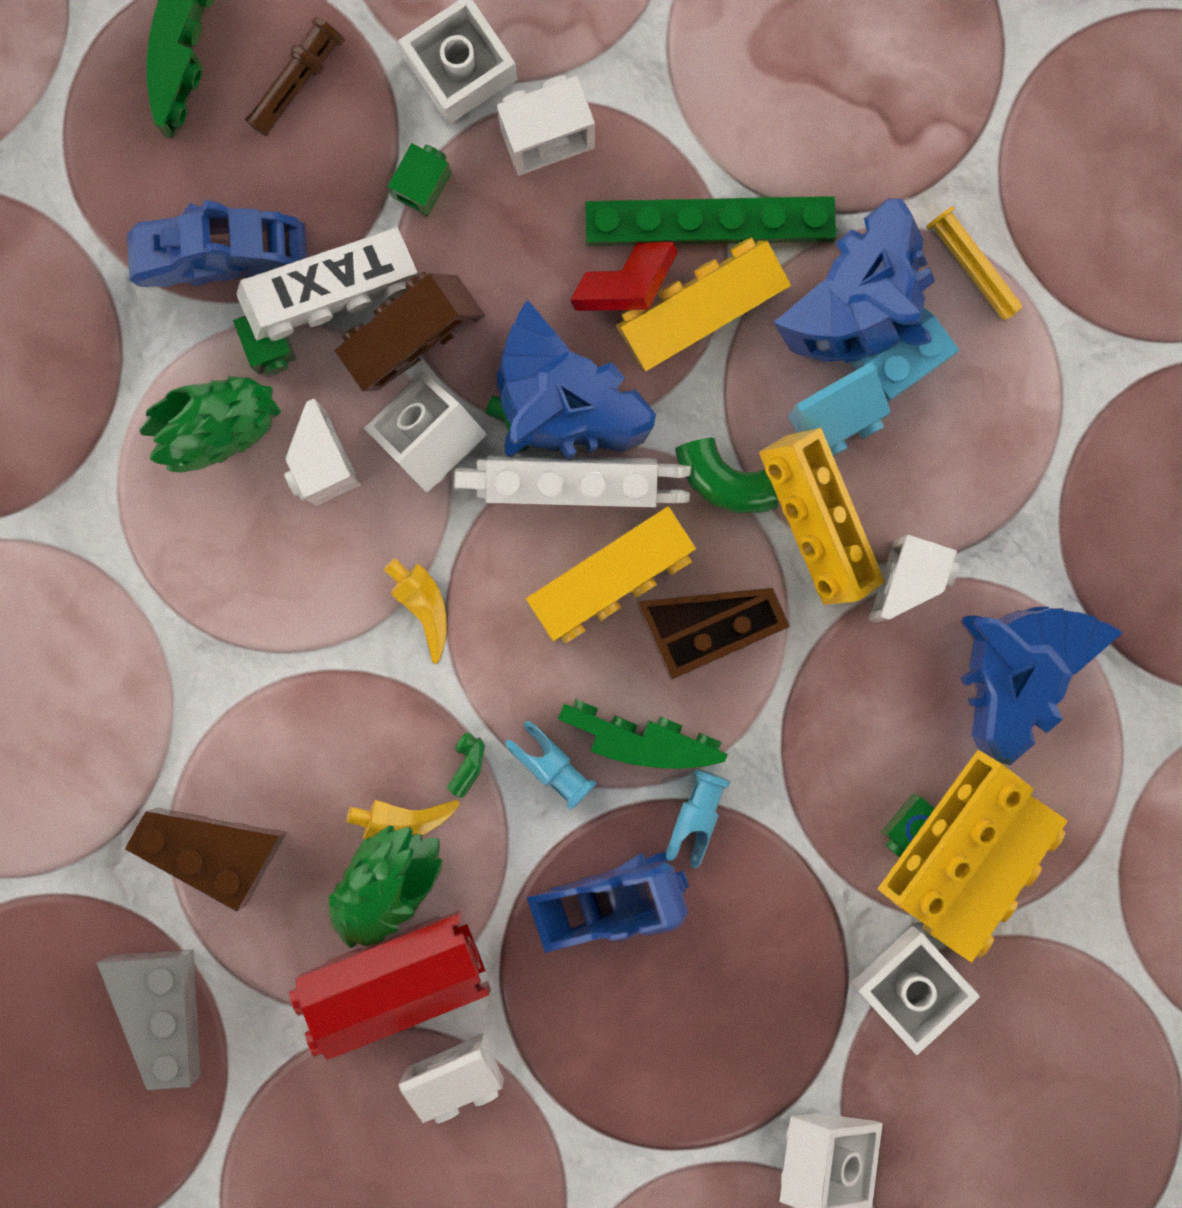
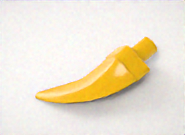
M393 558L383 569L397 582L390 594L419 619L424 629L431 660L434 664H437L444 650L447 632L446 610L441 592L433 578L419 563L408 571L396 558Z
M375 800L369 811L351 806L347 814L346 823L365 827L364 840L374 837L388 826H393L394 831L410 827L413 830L412 835L422 834L423 836L444 823L458 809L460 801L453 800L423 810H409Z

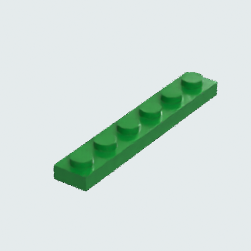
M835 196L585 201L586 246H622L651 242L725 244L741 243L751 237L754 242L762 240L768 241V243L834 241L836 238Z

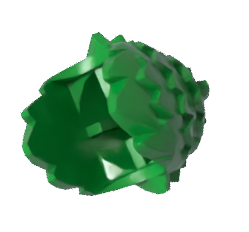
M228 376L226 380H211L209 383L187 385L169 391L164 399L146 410V416L149 417L139 429L143 436H155L153 441L158 443L151 452L149 459L157 464L167 465L166 469L170 472L182 473L200 470L216 463L225 462L238 451L244 452L257 443L265 433H268L272 427V419L281 414V410L272 399L273 388L260 385L248 377Z
M388 826L374 837L362 841L355 851L348 868L344 871L341 881L336 883L334 891L328 895V910L332 928L349 948L355 947L356 944L369 946L385 940V936L397 932L398 925L414 916L415 911L432 890L441 872L443 860L438 858L440 851V841L438 838L430 837L422 840V834L412 835L413 830L410 827L394 831L393 826Z

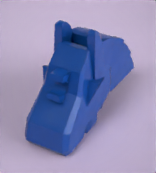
M888 198L866 216L864 222L867 231L863 235L851 229L839 239L836 245L841 255L834 260L826 280L819 283L774 321L775 326L791 352L801 356L813 357L817 361H845V363H850L871 354L873 356L901 341L910 345H923L932 341L930 333L920 322L923 319L921 314L925 301L922 291L933 284L935 280L929 267L923 271H918L920 267L928 265L922 251L924 241L915 219L903 199Z
M204 200L202 207L190 203L181 215L172 218L138 222L127 233L129 280L139 287H170L178 283L203 286L210 281L249 278L307 258L305 223L299 221L297 217L283 215L281 212L227 208L225 205L211 200ZM262 232H267L268 252H263ZM284 232H289L290 257L285 254ZM228 234L229 247L223 244L210 243V235Z
M529 300L525 302L516 318L515 324H512L500 358L499 371L496 373L497 388L501 396L500 403L511 425L504 443L505 454L508 457H513L528 445L552 451L561 450L567 460L575 457L577 452L574 446L578 444L586 445L588 454L595 452L597 447L625 452L645 442L654 428L656 413L636 390L620 392L617 389L625 380V377L613 362L597 367L592 360L569 351L566 344Z
M1049 606L1032 607L1023 611L1017 610L999 619L976 615L964 616L961 619V623L972 636L974 642L969 664L970 671L960 678L962 684L970 685L975 682L977 688V696L968 698L970 706L975 707L971 736L978 750L1002 764L1012 765L1035 744L1032 728L1035 725L1045 733H1048L1063 720L1057 704L1064 698L1072 675L1077 674L1123 632L1110 624L1096 620V617L1080 612L1066 611L1064 608H1049Z
M665 851L647 857L640 853L620 867L609 870L606 873L584 877L580 881L553 887L550 891L526 897L544 952H551L595 939L622 941L630 939L637 934L652 935L678 928L688 915L682 895L686 892L685 889L690 887L685 871L675 872L674 868L665 862L667 861ZM645 881L649 883L654 898L652 900H649L644 885ZM606 891L612 913L602 916L594 893ZM577 894L586 922L570 928L561 898Z

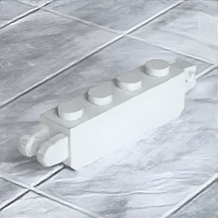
M492 454L487 459H477V468H456L455 488L477 489V498H486V503L656 507V503L690 502V492L682 489L657 490V476L684 478L691 475V466L657 464V459L575 456L567 460L565 456L515 454L513 457H508L506 454Z

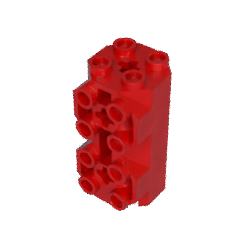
M460 910L443 917L437 916L407 928L405 932L383 940L380 943L363 949L357 948L332 958L321 966L301 973L295 979L296 989L289 991V996L295 1013L298 1016L303 1014L309 1031L305 1032V1038L311 1054L314 1057L323 1054L326 1060H330L489 996L491 991L489 981L481 983L479 977L480 973L486 971L483 960L468 924L459 925L463 918Z

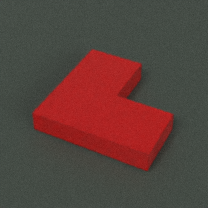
M674 242L636 243L622 271L585 272L570 299L575 311L648 310L678 254Z

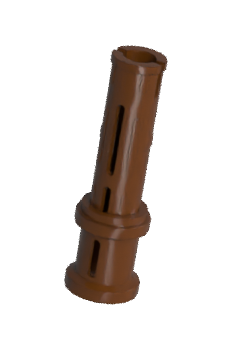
M318 16L312 19L313 27L299 45L294 44L291 47L290 61L268 88L249 116L244 119L265 137H267L269 131L291 104L312 74L314 76L320 74L324 69L323 62L335 46H341L345 41L337 30Z

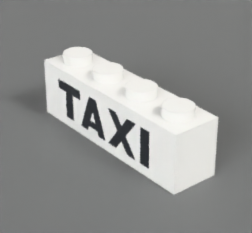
M396 227L240 280L236 295L256 340L269 337L271 341H275L292 334L294 327L306 323L310 327L324 324L333 318L332 314L347 309L349 313L361 311L372 304L371 300L386 296L387 300L398 298L407 291L405 285L418 272L400 231Z

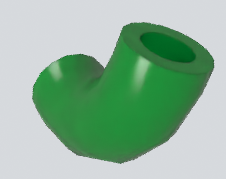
M715 438L698 439L675 448L678 463L691 466V475L686 477L689 485L711 505L737 514L768 512L778 508L777 495L766 473V469L744 473L732 469L722 460Z

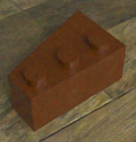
M426 272L416 275L405 285L407 291L396 300L395 298H390L384 301L374 310L376 317L366 325L360 323L352 327L343 335L342 338L345 342L334 351L363 392L380 390L420 362V356L439 341L444 345L452 340L453 336L450 332L465 320L473 319L476 323L486 316L458 275L427 274Z
M773 588L642 600L636 603L670 680L790 627Z
M155 808L145 811L125 850L237 912L248 904L287 832Z

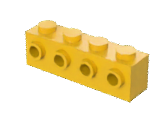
M752 237L731 248L730 251L733 256L718 264L716 259H713L695 269L696 278L682 285L678 280L658 291L660 299L653 302L648 310H625L621 314L624 320L616 324V327L639 368L645 372L790 287L791 284L768 241L759 240L754 242Z
M822 428L786 435L761 450L759 454L766 473L771 480L783 513L788 520L799 551L804 558L823 605L860 601L884 584L885 580Z
M668 506L525 599L552 641L555 642L561 638L564 644H567L586 631L582 624L597 615L599 620L603 621L620 610L622 607L618 601L632 592L635 598H638L657 586L653 579L657 575L668 570L672 576L691 564L693 561L689 555L696 550V547Z
M977 750L877 889L900 908L933 930L947 913L949 907L967 882L973 877L977 868L998 842L1016 814L1022 809L1034 788L1003 764Z
M1030 795L1022 809L1016 814L936 927L932 930L924 924L922 929L971 963H973L976 957L982 958L993 944L994 937L991 934L1000 921L1005 923L1015 912L1018 906V901L1015 899L1024 886L1030 887L1038 878L1042 870V866L1039 863L1047 851L1053 852L1063 841L1066 834L1063 828L1068 820Z

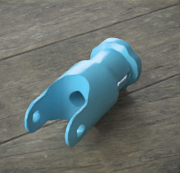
M526 721L524 723L525 729L541 745L544 756H531L511 740H506L505 745L544 786L550 785L568 802L566 807L571 811L597 783L593 779L587 780L570 764L571 758L536 725Z
M695 769L693 774L696 777L694 787L688 802H683L666 850L667 860L673 861L679 852L682 841L691 832L695 831L696 842L690 858V865L695 869L700 866L716 825L719 816L716 810L724 788H729L731 781L701 769Z

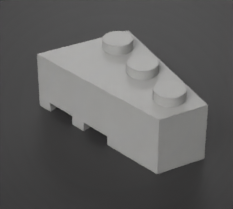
M194 949L109 955L96 962L146 1090L190 1087L201 1076Z

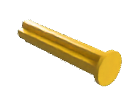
M951 206L931 221L926 228L928 230L934 229L1001 319L1007 320L1021 310V302L952 213L955 208Z

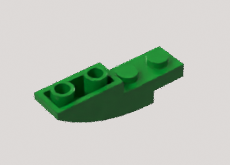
M158 0L148 39L146 70L149 104L154 124L164 137L172 139L176 128H182L188 113L186 102L191 90L195 91L200 84L203 69L199 58L190 47L198 43L202 32L201 18L205 8H210L214 0Z
M575 699L573 706L564 703L558 720L596 735L590 752L632 765L684 769L725 762L728 756L727 753L719 750L722 744L721 741L702 733H698L696 740L680 734L683 725L661 716L657 723L648 720L642 735L635 733L637 724L614 715L612 722L606 721L596 716L599 708Z

